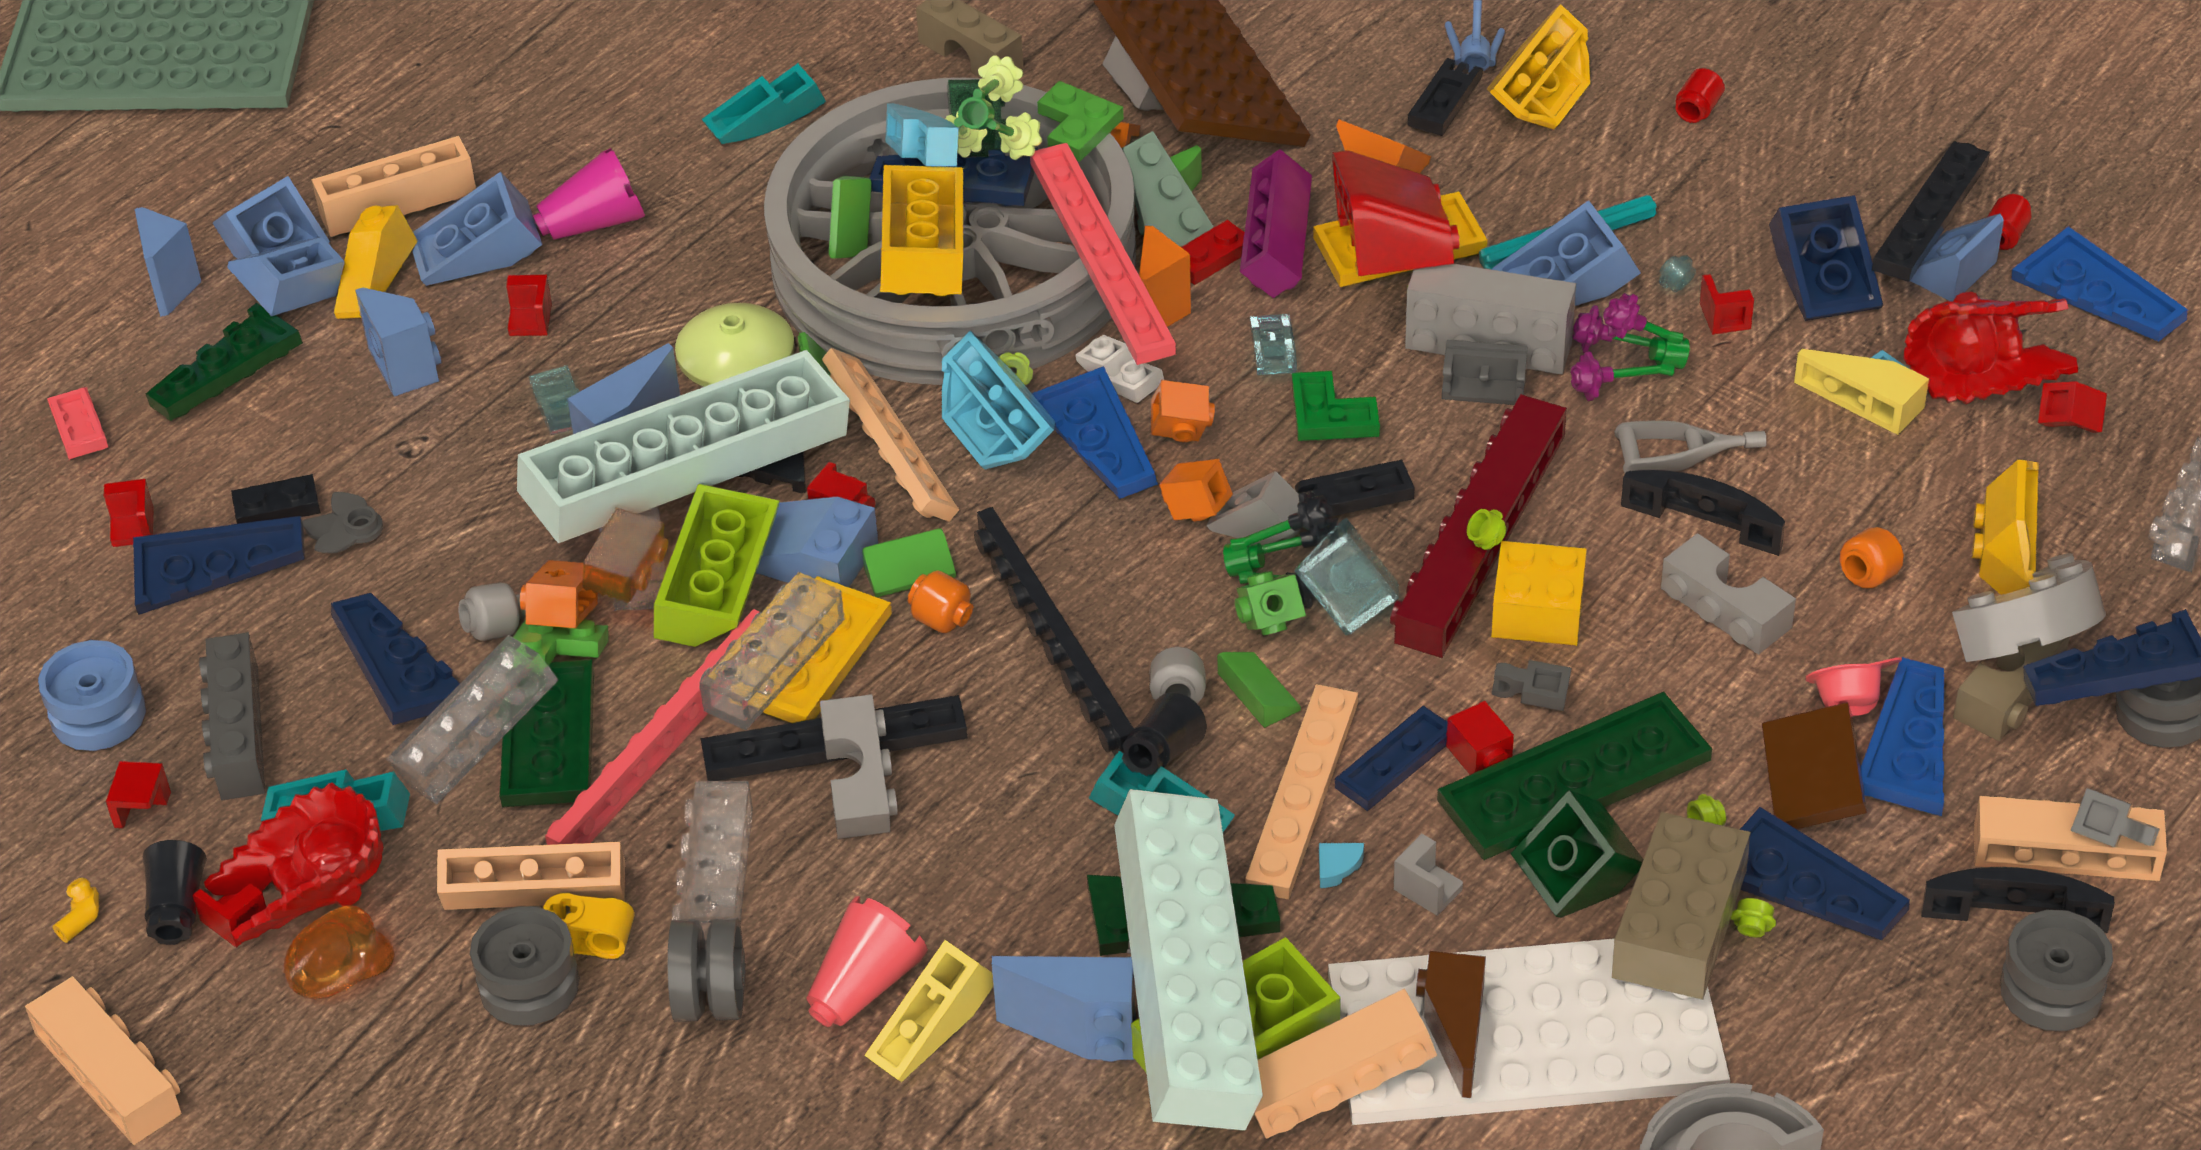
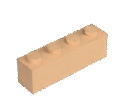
M459 136L312 179L319 214L330 237L351 232L360 218V214L371 206L398 205L402 214L406 215L452 200L461 199L476 189L471 159Z
M1979 796L1974 822L1975 866L2017 867L2052 873L2160 881L2167 854L2164 810L2134 807L2131 808L2128 816L2129 818L2160 828L2154 846H2148L2121 835L2117 847H2112L2071 831L2080 807L2079 803Z
M620 842L438 850L437 894L444 910L544 906L550 897L559 893L603 899L616 898L625 902V858Z
M72 976L25 1006L35 1035L133 1145L182 1114L176 1095L180 1093V1088L174 1077L166 1069L161 1072L158 1071L154 1066L155 1061L148 1048L141 1041L134 1044L129 1039L130 1033L124 1022L116 1014L109 1017L105 1012L106 1008L102 999L92 987L85 990Z
M1405 988L1258 1059L1263 1096L1254 1112V1116L1266 1139L1278 1133L1289 1131L1296 1124L1321 1112L1332 1110L1339 1103L1364 1091L1375 1089L1382 1082L1407 1070L1416 1069L1424 1064L1425 1061L1437 1056L1428 1030Z

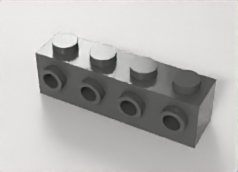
M249 632L206 639V657L199 658L203 683H208V688L201 689L204 714H209V720H202L204 742L211 749V752L203 753L206 776L208 779L215 778L221 801L265 794L259 675Z

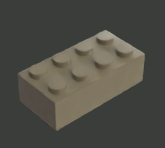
M1660 813L1614 939L1612 978L1704 999L1747 871L1751 832L1669 813Z

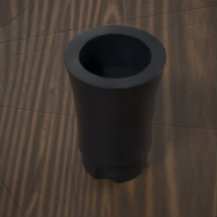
M1171 692L1161 695L1154 702L1149 713L1141 723L1129 733L1122 745L1124 749L1122 760L1126 767L1133 773L1140 772L1148 776L1155 773L1161 766L1164 768L1184 751L1197 746L1205 737L1207 729L1206 718L1202 709L1193 699L1184 694Z
M181 840L159 841L148 846L142 855L146 882V932L148 937L154 938L160 944L176 945L182 940L189 939L192 934V925L196 919V905L193 894L199 890L207 857L200 847L190 842Z

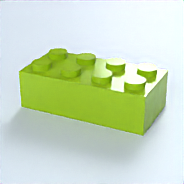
M1286 937L1242 961L1257 1060L1340 1020L1341 997ZM1137 1019L1131 1023L1133 1058L1146 1072L1140 1019Z

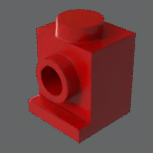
M828 462L807 487L808 500L840 497L875 507V498L868 495L867 483L853 476L837 472L836 464Z

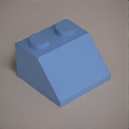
M289 176L234 207L212 222L233 256L237 259L296 241L323 237L328 243L330 242Z
M363 287L356 289L368 349L393 396L395 397L439 382L436 365L441 364V357L435 342L430 340V336L435 335V328L429 313H421L413 298Z

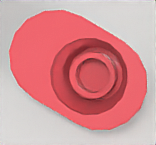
M1902 657L1871 664H1845L1827 667L1806 675L1805 680L1816 684L1825 707L1848 702L1852 716H1861L1868 714L1874 709L1879 700L1881 669L1901 662Z

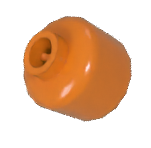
M1873 527L1847 540L1840 550L1839 560L1842 571L1854 585L1861 588H1875L1898 574L1903 566L1904 554L1901 544L1891 532L1880 527Z
M938 570L928 575H920L912 585L907 600L908 604L911 605V613L914 619L941 633H948L957 625L963 627L970 619L974 608L973 604L970 603L971 593L969 587Z

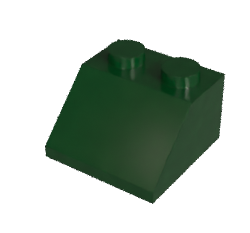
M1571 790L1557 802L1510 853L1554 915L1559 918L1616 896L1640 871L1644 860L1600 801Z

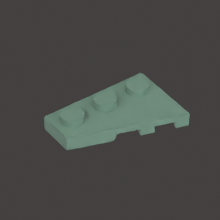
M1153 131L1122 148L1133 176L1134 201L1139 216L1137 224L1140 235L1144 234L1145 226H1154L1182 247L1214 228Z

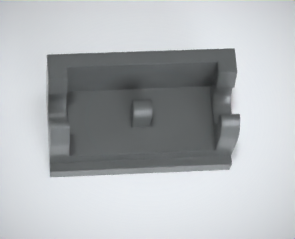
M1447 340L1443 367L1442 399L1515 405L1520 394L1524 395L1528 346Z

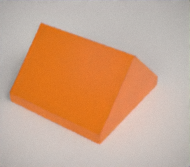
M1145 226L1139 276L1168 327L1191 313L1190 254L1154 226Z

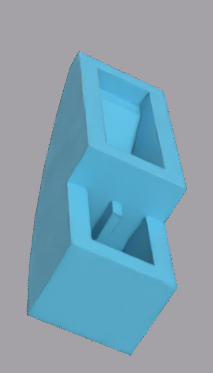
M887 103L885 142L901 158H918L925 166H957L958 127L952 122L934 114L895 103Z

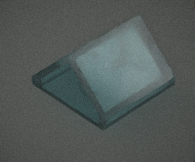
M1347 518L1341 520L1294 570L1346 636L1352 634L1399 599V584Z

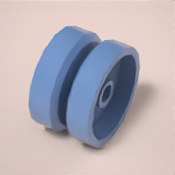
M88 640L71 644L56 652L43 665L38 677L39 691L48 712L52 731L61 743L76 750L89 751L113 747L130 738L143 722L146 714L145 700L137 680L133 660L123 647L112 642Z

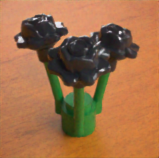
M1313 491L1301 492L1298 496V512L1289 515L1288 520L1246 537L1231 539V543L1225 544L1223 550L1225 568L1229 576H1239L1240 584L1248 583L1247 577L1259 574L1256 573L1258 568L1264 567V554L1301 545L1303 549L1316 546L1320 552L1324 553L1328 561L1333 560L1334 550L1339 549L1343 545L1341 525L1338 524V518H1332L1334 514L1333 509L1327 503V499L1324 496H1316ZM1305 528L1308 530L1300 532L1299 537L1264 545L1256 543L1289 529L1297 531ZM1308 557L1306 564L1298 573L1287 572L1285 574H1295L1303 606L1306 609H1311L1313 602L1316 599H1323L1329 591L1328 573L1319 567V562L1313 557Z

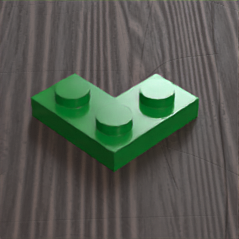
M1332 371L1292 373V392L1298 441L1380 437L1376 397L1335 399Z

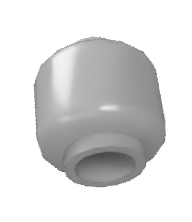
M502 582L470 588L466 592L465 598L460 600L458 607L459 619L463 630L471 633L475 639L480 641L512 636L517 631L520 620L525 617V610L520 608V595H515L513 589L508 584Z
M1176 646L1166 648L1155 656L1149 670V687L1153 699L1156 701L1163 694L1176 692L1190 697L1197 704L1200 702L1205 693L1206 673L1204 663L1196 652L1188 648Z

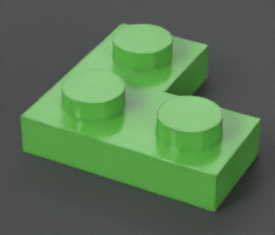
M1058 81L1037 102L1038 114L1060 123L1047 136L1048 147L1067 143L1079 162L1124 119L1122 106L1061 81Z
M525 619L503 651V668L546 671L556 655L598 658L609 642L608 626L595 625L593 621L586 619L577 628L527 625Z

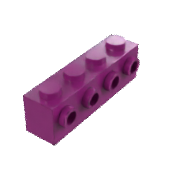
M1281 149L1252 168L1240 273L1247 277L1255 287L1261 288L1272 298H1275L1286 289L1294 288L1302 278L1312 175Z

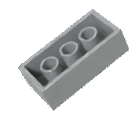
M1460 264L1414 269L1407 288L1405 349L1445 355L1447 340L1528 346L1526 369L1563 375L1572 345L1576 283Z

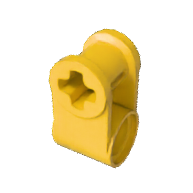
M559 893L550 897L545 902L543 909L554 912L567 924L572 938L574 954L591 955L604 959H615L624 954L635 916L633 908L628 903L616 898L603 899L577 896L570 893ZM566 906L570 907V913L568 914L566 912Z

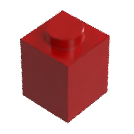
M1486 701L1448 717L1446 747L1469 775L1513 757L1514 734Z

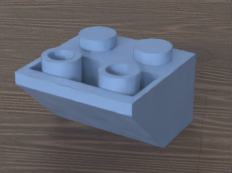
M323 237L292 242L229 261L227 268L271 316L337 296L345 261Z

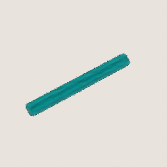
M1644 195L1598 210L1597 212L1610 229L1615 230L1654 217L1657 206L1650 195ZM1551 226L1482 248L1479 251L1480 264L1483 268L1492 270L1493 267Z

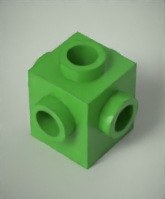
M1267 571L1247 577L1249 585L1236 588L1239 598L1235 599L1236 613L1240 622L1246 623L1247 629H1261L1262 635H1269L1286 630V621L1306 616L1295 574L1273 577L1272 571Z

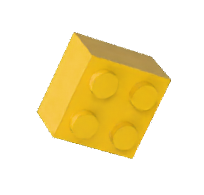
M1501 541L1493 601L1491 637L1577 646L1587 549Z

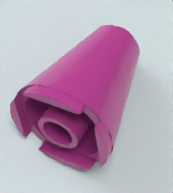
M609 148L602 151L536 205L539 213L533 215V218L542 236L550 233L553 240L636 221L644 217L645 214L617 156Z

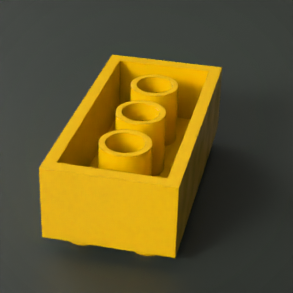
M884 165L880 292H892L897 295L931 293L936 296L962 294L963 168Z

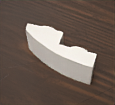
M1106 335L1094 339L1087 347L1075 355L1077 362L1088 372L1104 366L1116 393L1135 403L1140 402L1156 390L1161 380H1164L1162 369L1146 363L1137 365L1126 343Z

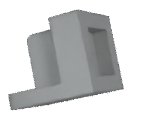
M1421 833L1394 861V890L1438 916L1462 891L1463 882L1435 865L1436 841Z

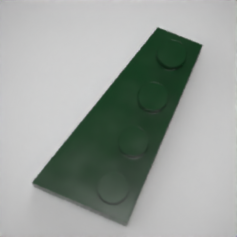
M255 303L247 310L249 315L247 319L242 323L233 321L223 329L225 337L215 345L206 343L196 351V361L191 365H179L145 393L150 407L170 421L186 415L195 406L209 398L220 395L224 389L243 378L252 376L258 369L275 359L286 356L290 350L301 345L303 342L299 330L276 315L271 316L261 305Z
M1087 874V888L1100 956L1127 953V949H1129V934L1121 876ZM1230 883L1239 938L1280 932V916L1273 886Z

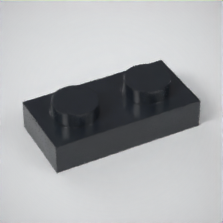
M313 474L231 491L237 524L296 516L305 517L321 513Z

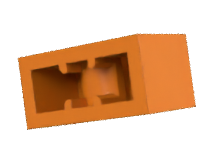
M548 560L534 573L526 585L524 584L521 588L520 608L521 610H526V624L577 628L598 604V564Z

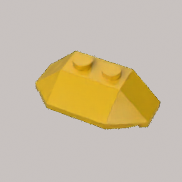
M1560 4L1518 48L1488 86L1487 90L1518 119L1554 130L1590 84L1589 54L1586 46L1588 29Z
M2017 460L1986 487L1984 504L1976 503L1973 528L1981 529V534H1974L1972 558L1980 559L1979 577L2001 595L2029 587V580L2033 579L2032 574L2036 572L2038 462Z

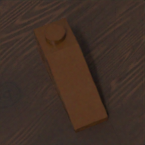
M1430 951L1427 969H1418L1416 997L1424 998V1018L1461 1097L1471 1098L1484 992L1486 956Z

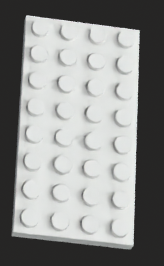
M1614 939L1457 952V954L1486 956L1484 992L1472 1097L1464 1098L1461 1097L1424 1018V998L1416 997L1418 969H1427L1429 955L1328 964L1329 984L1341 997L1340 1020L1405 988L1428 1030L1437 1053L1436 1057L1425 1061L1420 1067L1407 1070L1382 1082L1375 1089L1364 1091L1349 1098L1348 1103L1352 1125L1678 1096L1701 1086L1730 1083L1709 989L1707 987L1704 999L1702 1000L1612 978Z

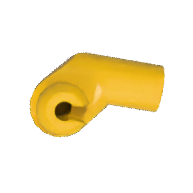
M78 878L67 886V895L72 898L71 911L52 926L56 935L65 943H68L93 923L99 913V892L96 887H91L89 880L86 878Z

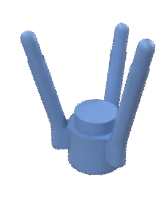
M1473 0L1472 34L1466 37L1461 46L1450 21L1445 22L1447 35L1454 51L1455 65H1459L1460 62L1469 64L1468 72H1471L1474 66L1483 68V71L1489 66H1495L1496 54L1505 34V30L1500 28L1491 47L1487 39L1481 35L1482 0Z

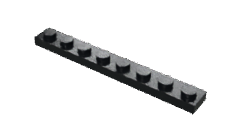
M990 507L978 511V530L974 531V539L978 550L982 555L988 554L995 577L999 582L1005 581L1008 586L1012 604L1016 609L1022 608L1031 634L1034 637L1039 636L1041 638L1049 663L1051 665L1057 664L1061 670L1066 690L1069 694H1076L1085 720L1088 723L1093 722L1097 727L1103 749L1107 753L1112 751L1114 756L1118 751L1124 753L1122 745L1129 733L1134 729L994 508Z

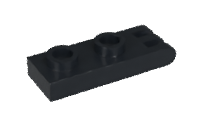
M1447 58L1408 113V126L1443 136L1481 80L1483 68L1474 66L1468 74L1469 64L1460 62L1454 70L1455 60Z
M1402 459L1301 480L1295 485V490L1298 494L1313 491L1316 496H1324L1327 499V503L1333 509V516L1413 500L1415 487Z

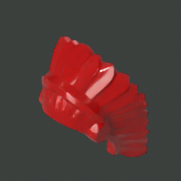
M1963 292L1956 295L1953 301L1942 302L1932 308H1926L1917 315L1907 328L1908 334L1904 341L1906 345L1903 355L1905 363L1910 366L1911 370L1929 378L1927 390L1932 399L1944 398L1947 403L1959 399L1967 405L1975 397L1985 401L1992 394L2004 395L2009 391H2021L2027 384L2039 386L2042 380H2057L2061 374L2070 375L2078 373L2077 358L2050 349L2044 344L2023 348V334L2018 323V317L2067 310L2068 303L2066 299H2053L2050 301H2000L1980 299L1977 293Z
M332 782L323 789L315 786L307 795L295 794L291 805L279 807L275 818L262 821L258 830L248 834L247 845L233 848V858L221 862L219 872L211 874L204 882L205 887L214 896L236 894L250 883L260 891H263L271 881L282 896V898L268 904L264 910L251 916L249 920L239 924L231 932L233 937L237 941L244 942L259 937L269 929H279L291 920L317 908L334 903L341 906H351L359 901L362 894L361 887L377 872L382 861L384 846L374 805L370 800H366L362 793L357 794L351 786L341 789Z

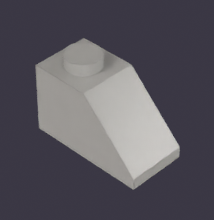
M1274 471L1232 492V497L1216 516L1210 517L1206 526L1212 532L1235 538L1246 537L1286 521L1289 515L1298 512L1299 494ZM1289 529L1256 543L1264 545L1281 539H1290L1300 529L1297 531Z

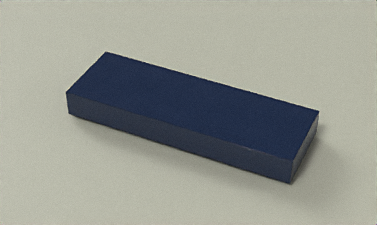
M1422 706L1335 778V789L1366 811H1369L1446 747L1447 721L1425 706Z

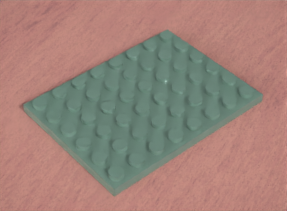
M23 0L0 69V111L288 108L314 0Z

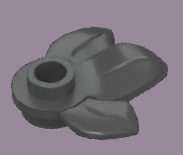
M334 492L332 494V513L302 520L306 533L311 538L317 540L314 546L315 551L322 553H337L348 549L355 543L370 542L376 539L383 530L381 516L372 507L367 506L366 500L358 495L346 492Z

